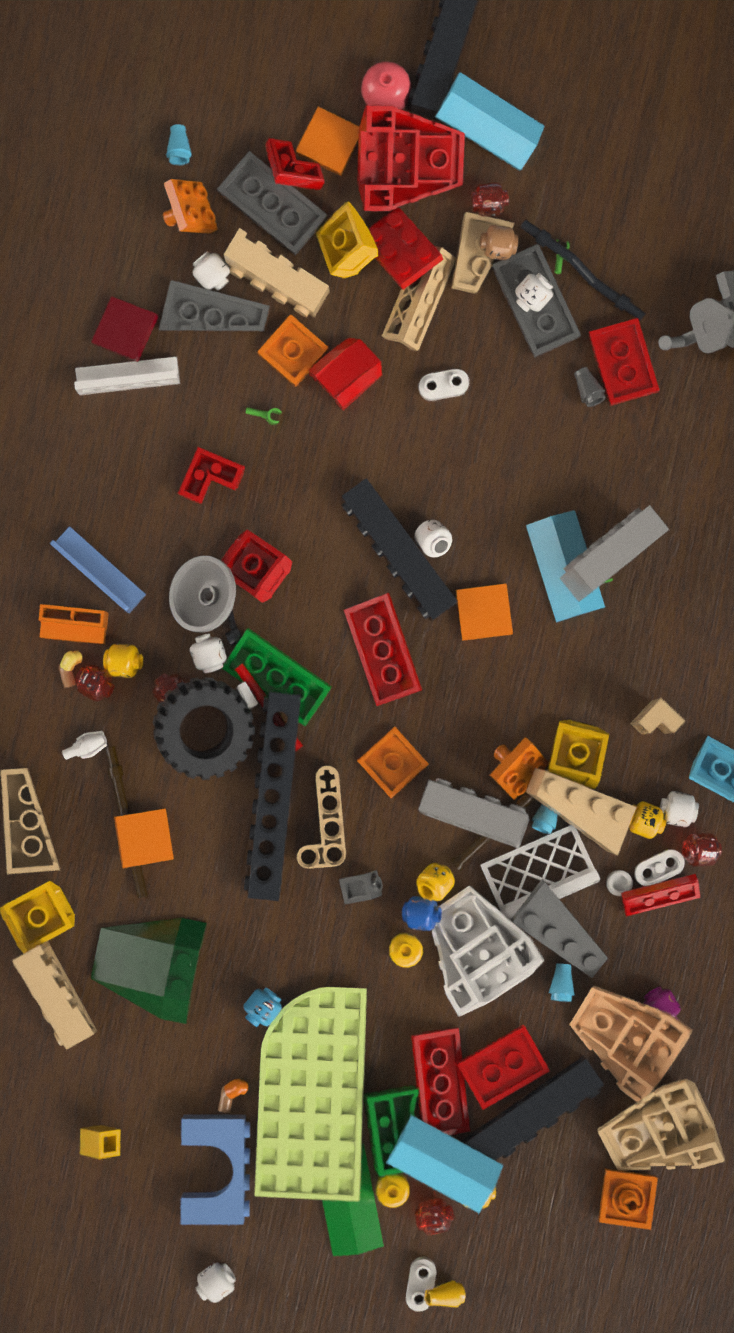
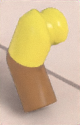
M68 651L65 653L59 665L64 688L76 685L73 669L76 664L82 662V654L79 651Z

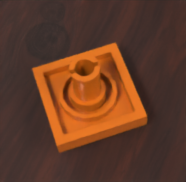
M170 179L164 183L172 209L163 213L164 221L168 226L173 227L177 224L179 231L211 234L218 230L215 223V215L210 208L207 191L202 182Z
M525 737L512 752L505 745H501L495 750L494 757L501 763L490 776L515 800L527 790L535 768L545 770L549 762Z
M605 1168L598 1221L600 1223L651 1230L658 1177L656 1175Z

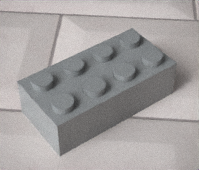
M650 505L643 511L637 508L621 523L617 524L563 569L566 573L560 579L580 602L669 529Z
M437 778L435 782L429 780L419 807V811L423 815L518 849L520 848L529 822L525 809L510 804L509 808L501 806L500 800L490 796H485V799L478 798L475 791L461 787L460 791L453 789L451 783Z

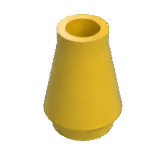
M454 1280L425 1291V1302L428 1306L458 1307L465 1301L463 1285L460 1282L456 1283Z

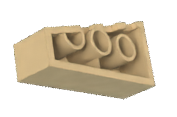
M239 228L224 253L230 273L239 279L242 277L247 278L251 281L250 285L263 292L265 289L273 294L272 297L282 304L290 303L295 306L294 310L300 315L315 317L329 293V286L302 268L298 267L297 270H294V265L282 255L274 257L271 255L272 252L266 248L267 246L259 240L252 243L245 238L247 233Z
M29 769L1 770L7 874L60 870Z
M535 768L526 792L559 815L564 821L574 826L586 837L593 840L605 851L618 856L636 807L547 771Z
M48 941L12 961L27 984L32 996L41 1007L45 1020L54 1028V1036L59 1045H64L67 1050L97 1032Z

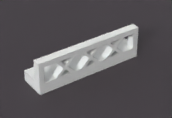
M177 357L75 368L77 382H74L75 390L79 395L180 384Z

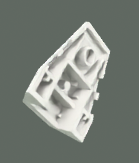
M471 886L466 887L439 906L442 909V918L440 923L436 922L434 929H432V934L439 953L440 970L443 971L445 980V993L458 1016H462L490 1003L532 975L544 961L532 939Z

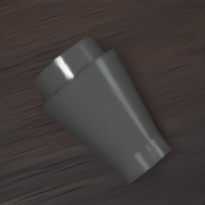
M587 367L574 373L582 403H585L587 407H592L605 399V390Z

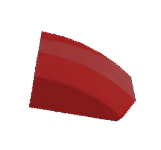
M347 338L308 370L309 375L329 393L343 411L382 376L379 358L361 339Z
M248 529L236 538L221 559L231 570L235 584L262 603L272 598L276 589L287 574L290 573L292 561L286 555Z

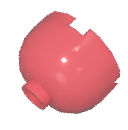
M384 61L376 63L368 69L362 81L361 93L366 105H391L402 110L408 103L412 86L409 75L403 67L395 62Z

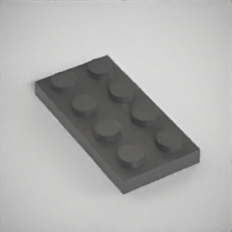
M250 151L217 189L220 195L293 255L300 251L327 219L326 213L293 186L275 184L272 169Z
M539 244L512 255L508 260H501L492 264L495 276L534 358L581 336ZM540 273L553 285L551 289L553 297L539 312L531 309L526 312L516 303L519 298L515 290L527 275H537Z

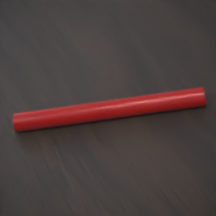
M242 663L235 668V671L243 682H246L254 697L263 707L266 694ZM276 712L273 716L275 724L279 726L285 725L286 721L279 712ZM298 738L296 742V751L303 746V744L300 742Z

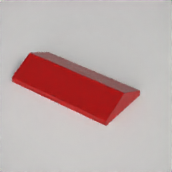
M387 593L345 609L344 613L376 706L422 691L390 594Z
M459 1028L430 1030L412 1035L416 1083L419 1089L420 1120L449 1136L469 1132L470 1125L465 1079L457 1065V1062L462 1060Z

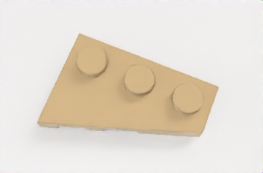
M468 212L464 214L451 285L452 289L476 293L479 290L494 259L487 258L484 254V249L479 247L481 233H486L490 225L512 228L515 223Z

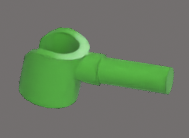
M567 241V242H566V248L569 249L570 245H569V242ZM557 254L555 273L561 274L563 258Z
M246 408V414L265 418L271 425H276L279 421L272 420L270 413H282L277 408H273L269 412Z

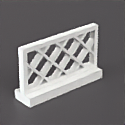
M572 825L480 865L501 913L510 921L531 894L528 891L522 890L526 876L540 881L543 879L547 884H550L549 888L559 899L600 881V877L590 860L579 833ZM572 832L576 841L573 850L558 845L562 835ZM557 838L555 844L549 842V841H551V840ZM547 844L554 847L549 861L535 856L539 845ZM577 845L580 849L581 854L575 852ZM534 848L532 854L525 852ZM556 849L571 854L566 867L552 862ZM523 854L530 857L525 871L511 866L516 855ZM573 855L583 858L588 868L581 872L569 869ZM510 859L509 864L503 863V861ZM533 859L547 864L543 877L528 872ZM496 864L506 867L507 869L502 881L492 878L488 868ZM550 865L564 870L562 879L556 883L545 879ZM510 869L524 874L519 888L505 883ZM567 872L574 874L565 878ZM494 882L500 884L498 891L496 889ZM503 886L517 891L514 901L505 905L500 898ZM520 892L526 894V896L518 899Z

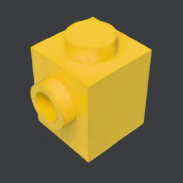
M103 1125L81 1128L80 1154L97 1159L120 1156V1129Z

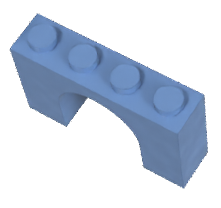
M183 1115L181 1145H208L223 1150L232 1162L233 1178L226 1187L216 1192H183L181 1197V1224L243 1225L245 1217L250 1216V1201H245V1190H250V1174H245V1164H250V1148H245V1138H250V1122H246V1115Z

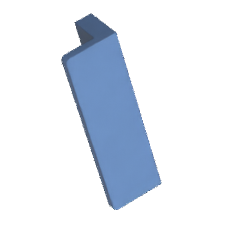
M70 526L57 541L52 540L50 542L57 551L126 612L130 613L146 596L141 589Z

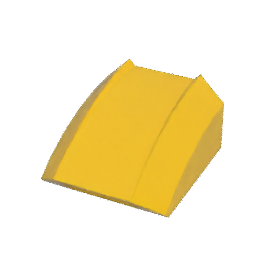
M349 201L326 220L316 232L330 275L343 278L357 275L372 259L378 257V249L369 229Z
M573 720L559 721L547 772L589 789H596L601 778L609 733L599 727Z
M51 881L0 908L2 919L5 921L18 948L23 954L75 925V914L63 891Z

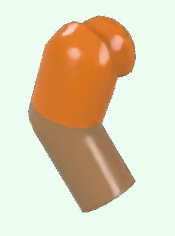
M234 1079L222 1087L218 1111L231 1112L233 1098L240 1094L244 1095L248 1091V1083L245 1080Z

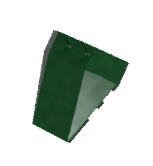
M181 917L102 927L91 979L160 1019L187 1024L192 999L191 993L207 922Z

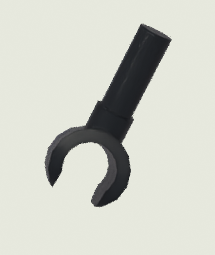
M231 610L228 621L232 630L225 633L233 646L240 641L242 635L235 623L233 610Z

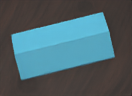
M461 72L458 73L435 118L449 127L465 133V137L519 171L536 148L544 129V125Z
M575 510L526 525L556 622L604 608L605 605L599 587L579 602L560 579L566 573L563 568L587 550Z
M707 736L693 761L689 779L734 802V750Z
M412 1115L387 1160L388 1164L478 1213L492 1194L503 1168V1165Z

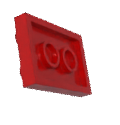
M396 207V209L368 228L378 249V257H375V259L402 290L444 260L442 254L399 207Z
M638 318L588 333L609 406L659 392Z
M524 1024L457 1062L458 1067L483 1110L550 1071Z

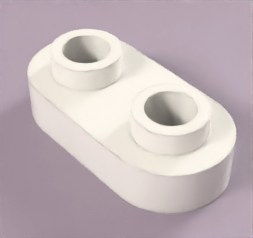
M459 369L427 374L419 382V393L424 399L429 401L460 396L467 391L469 378L464 371ZM459 378L461 384L459 386L453 385L452 379ZM430 382L435 383L436 389L429 390L427 384Z
M665 850L640 862L634 870L635 879L643 886L660 883L679 874L683 870L684 858L676 850ZM670 857L674 859L672 867L666 865V860ZM646 868L651 870L649 878L643 876V871Z
M427 1257L416 1258L410 1267L406 1302L414 1311H424L429 1307L425 1302V1291L433 1289L435 1284L436 1267L434 1262ZM423 1268L427 1269L428 1274L426 1276H420L418 1273L419 1270ZM420 1294L424 1299L421 1302H416L414 1297Z

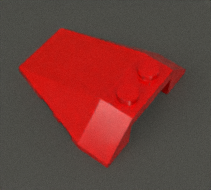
M366 105L359 127L358 187L363 211H390L396 209V207L419 201V199L427 196L436 195L462 186L465 133L391 105Z

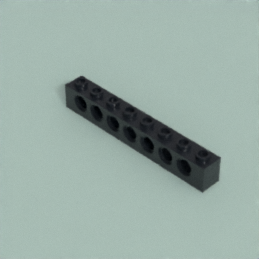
M270 691L269 697L264 696L263 712H267V720L261 723L260 737L265 739L264 748L259 747L257 763H262L261 773H256L255 788L259 789L258 799H253L252 814H257L256 825L251 824L249 839L254 840L253 850H248L247 865H251L250 875L245 876L244 891H248V898L279 901L302 694ZM276 712H284L287 715L288 720L285 725L279 726L275 724L273 716ZM275 737L283 739L285 743L284 749L281 751L273 750L271 740ZM272 763L279 764L282 768V774L277 777L270 775L268 766ZM268 789L277 790L279 800L276 802L268 801L265 797V792ZM265 815H273L276 818L277 824L274 827H266L262 821ZM263 840L271 841L274 845V850L270 853L263 852L260 848V842ZM260 866L269 867L271 876L268 878L260 877L257 873V868Z

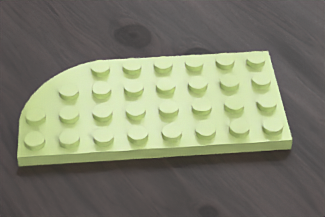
M324 987L311 990L288 1003L270 1024L261 1047L255 1196L345 1201L360 1200L367 988Z

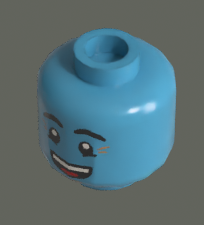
M267 987L264 990L256 989L244 1004V1010L248 1013L245 1018L256 1027L259 1024L269 1026L282 1009L279 1003L281 998Z

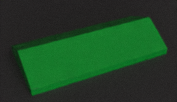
M249 628L245 631L222 669L243 683V680L235 671V668L243 663L267 697H269L270 691L302 694L299 723L303 726L308 724L332 688L331 685Z
M362 1143L360 1200L322 1199L333 1256L358 1255L384 1246L365 1146Z

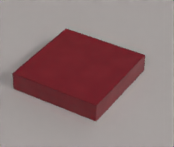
M111 296L91 343L139 362L159 316L156 313Z

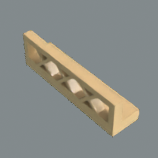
M435 246L442 254L444 260L422 275L417 286L413 288L412 283L404 290L401 289L382 334V337L386 340L401 342L411 350H419L456 261V258L442 247ZM411 299L412 302L409 308L404 311L405 302ZM401 322L402 326L398 335L393 334L395 326Z

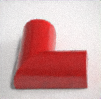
M268 138L265 147L275 184L320 190L325 181L319 163L296 160L292 142Z
M197 447L178 494L190 501L202 504L211 481L236 491L243 477L245 466Z

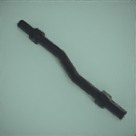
M524 220L520 228L536 239V243L542 247H548L569 262L591 287L614 302V306L623 312L625 310L633 317L638 318L639 321L643 319L646 313L631 303L629 297L625 294L620 295L599 280L573 252L551 237L552 234L545 229L540 230L528 220Z

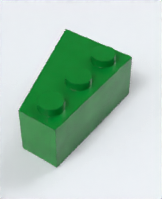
M414 1085L363 1094L374 1171L379 1177L403 1172L388 1164L387 1160L410 1116L415 1115L414 1108L419 1089Z

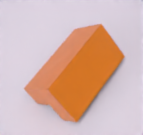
M40 604L39 621H41L39 637L105 645L109 613L102 610Z

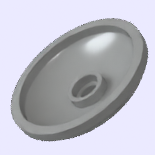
M198 556L187 561L175 574L170 587L169 603L175 620L185 629L200 633L211 631L220 626L229 616L235 602L236 584L234 576L223 561L211 556Z

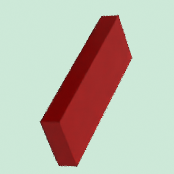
M696 874L621 892L625 916L700 898L699 882Z

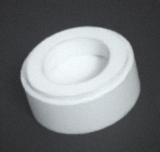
M615 870L608 875L606 886L609 892L616 896H621V892L632 889L633 881L627 872Z

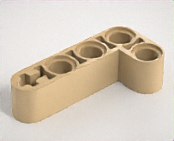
M332 766L321 767L316 773L321 843L308 844L300 848L297 853V860L304 868L338 866L343 863L346 857L340 780L338 771ZM325 770H329L330 774L335 775V779H332L330 784L331 788L336 786L337 792L328 791L321 793V788L326 789L325 780L320 779V775H324ZM328 795L334 796L337 799L336 808L333 810L325 809L322 804L324 797ZM330 821H335L340 828L338 834L334 836L328 835L325 832V825ZM331 847H337L341 850L342 857L338 861H331L328 858L327 851ZM307 849L313 850L316 854V860L310 864L305 863L301 857L302 852Z

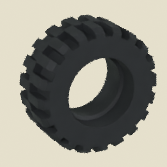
M197 677L191 678L190 682L185 684L183 681L176 685L177 688L173 691L169 690L165 694L166 698L164 701L159 702L157 715H154L153 718L154 739L163 758L175 771L185 773L187 777L192 779L198 776L201 780H210V776L213 775L217 778L224 776L223 772L228 769L232 772L237 768L235 764L239 760L242 762L247 757L245 752L247 748L251 749L253 744L251 736L255 734V726L252 724L253 716L247 703L235 689L222 681H215L213 678L205 677L204 680H199ZM204 705L214 706L224 714L227 720V731L224 738L218 745L209 750L196 751L190 749L183 743L180 737L179 729L183 718L196 707Z

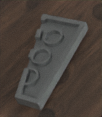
M171 280L159 330L264 331L270 306Z
M543 879L511 918L515 925L591 978L608 959L606 954Z

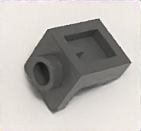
M376 870L339 879L345 904L371 900L382 895L383 884Z

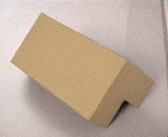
M660 698L652 700L630 724L641 734H650L656 727L664 734L674 733L685 720Z

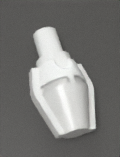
M103 731L84 733L76 739L77 741L73 743L72 747L62 750V754L66 760L76 755L78 757L81 756L82 759L89 758L107 746V739Z

